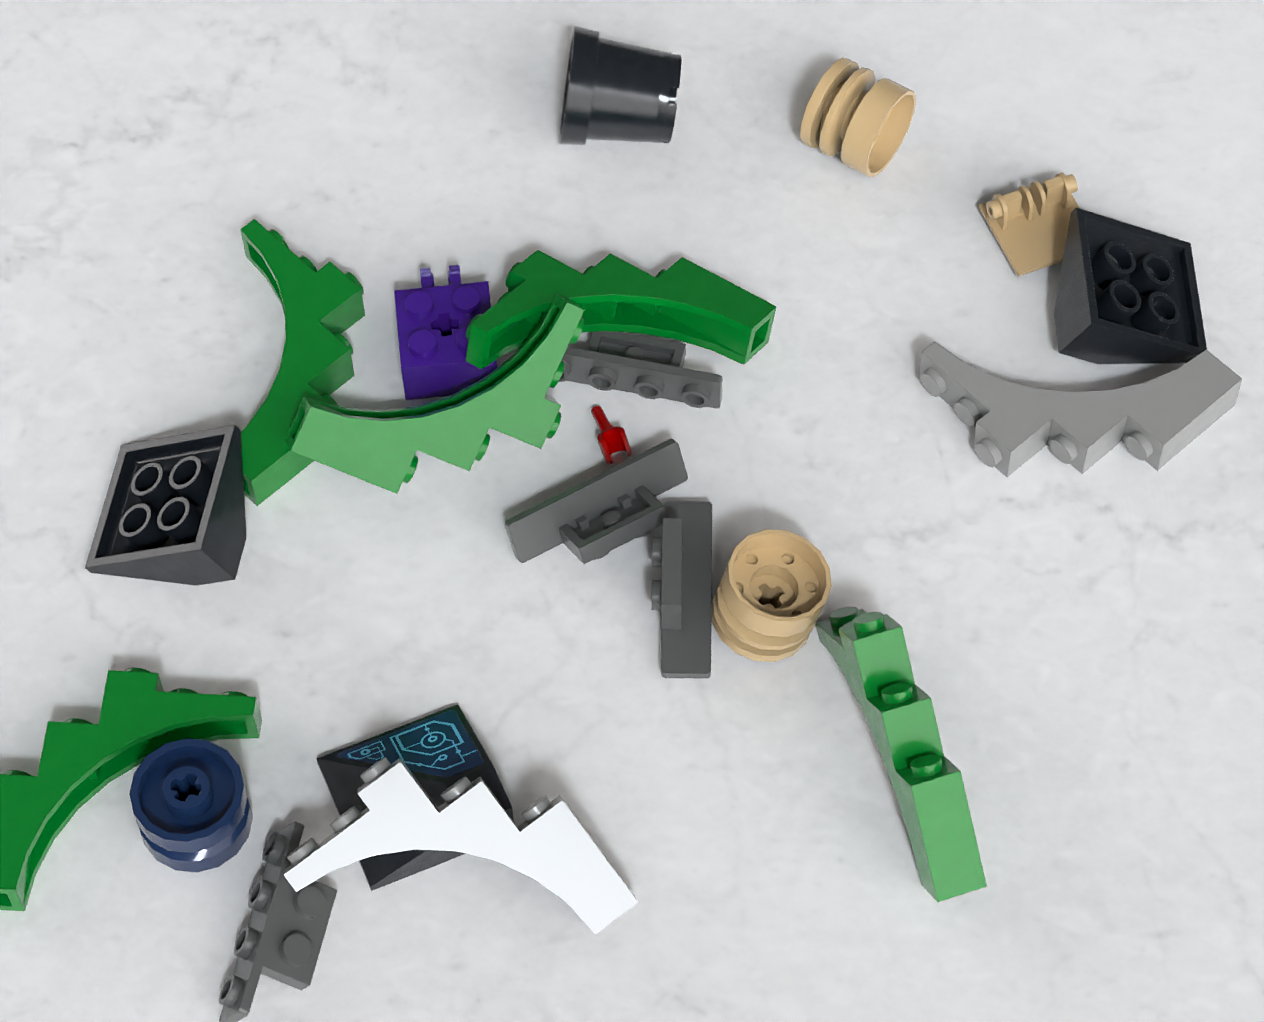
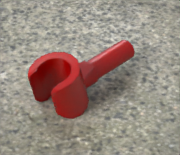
M601 406L593 407L591 413L600 429L597 439L605 462L612 464L611 455L618 451H626L628 457L631 456L632 451L625 430L622 427H613Z

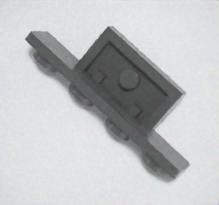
M599 331L592 332L587 350L567 347L561 360L564 362V370L559 382L571 381L591 385L603 391L614 389L635 393L647 399L662 398L684 402L688 406L695 408L711 407L717 409L720 408L722 402L721 375L683 368L686 356L685 343L624 332Z
M672 438L506 520L505 528L517 560L520 563H525L563 543L583 564L606 556L611 550L635 538L648 535L653 529L663 525V518H668L665 506L656 496L680 485L688 479L679 444Z
M668 501L664 503L668 518H663L662 537H653L652 567H662V580H652L651 594L652 610H661V676L663 678L707 679L711 676L712 504L710 502Z
M296 821L279 832H273L264 847L262 860L267 862L263 877L256 882L249 896L248 907L253 910L248 926L241 930L235 942L233 954L238 959L234 973L228 976L219 995V1004L223 1005L219 1022H238L249 1014L260 974L299 990H303L311 984L337 890L314 881L296 892L285 878V869L292 864L287 856L299 847L304 830V825Z

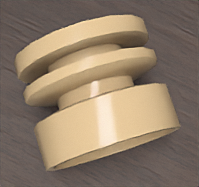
M842 57L832 64L814 89L803 115L800 138L802 143L811 148L820 147L821 152L827 156H834L841 151L843 164L868 177H875L883 171L901 146L915 112L916 95L914 91L887 78H883L875 83L874 71L864 67L859 69L858 63Z
M766 529L744 538L734 548L711 603L712 624L720 639L736 654L754 661L776 662L793 656L806 644L832 587L830 568L821 551L806 538L787 530Z

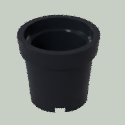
M574 26L567 67L559 144L585 145L586 139L669 143L672 138L677 109L676 96L677 88L680 85L681 55L599 38V31Z

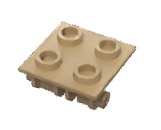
M1061 172L1056 174L1055 178L1044 181L1043 184L1034 181L1030 184V188L1022 185L1018 187L1017 191L1005 195H993L992 201L979 205V210L1017 277L1063 262L1070 215L1076 207L1080 208L1072 193L1078 190L1077 181L1072 174L1066 176Z

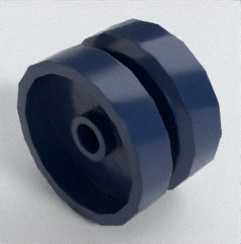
M186 738L162 745L146 756L135 771L129 793L133 814L139 826L144 845L157 861L177 871L197 873L219 867L237 855L249 837L253 815L240 766L226 749L207 740Z

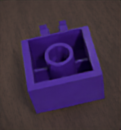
M460 265L449 266V271L447 272L449 285L435 286L434 275L431 273V269L420 268L421 288L394 291L405 400L451 396L484 379L497 368V360L483 369H479L466 361L469 341L466 338L467 328L476 315H483L491 308L488 281L461 284Z

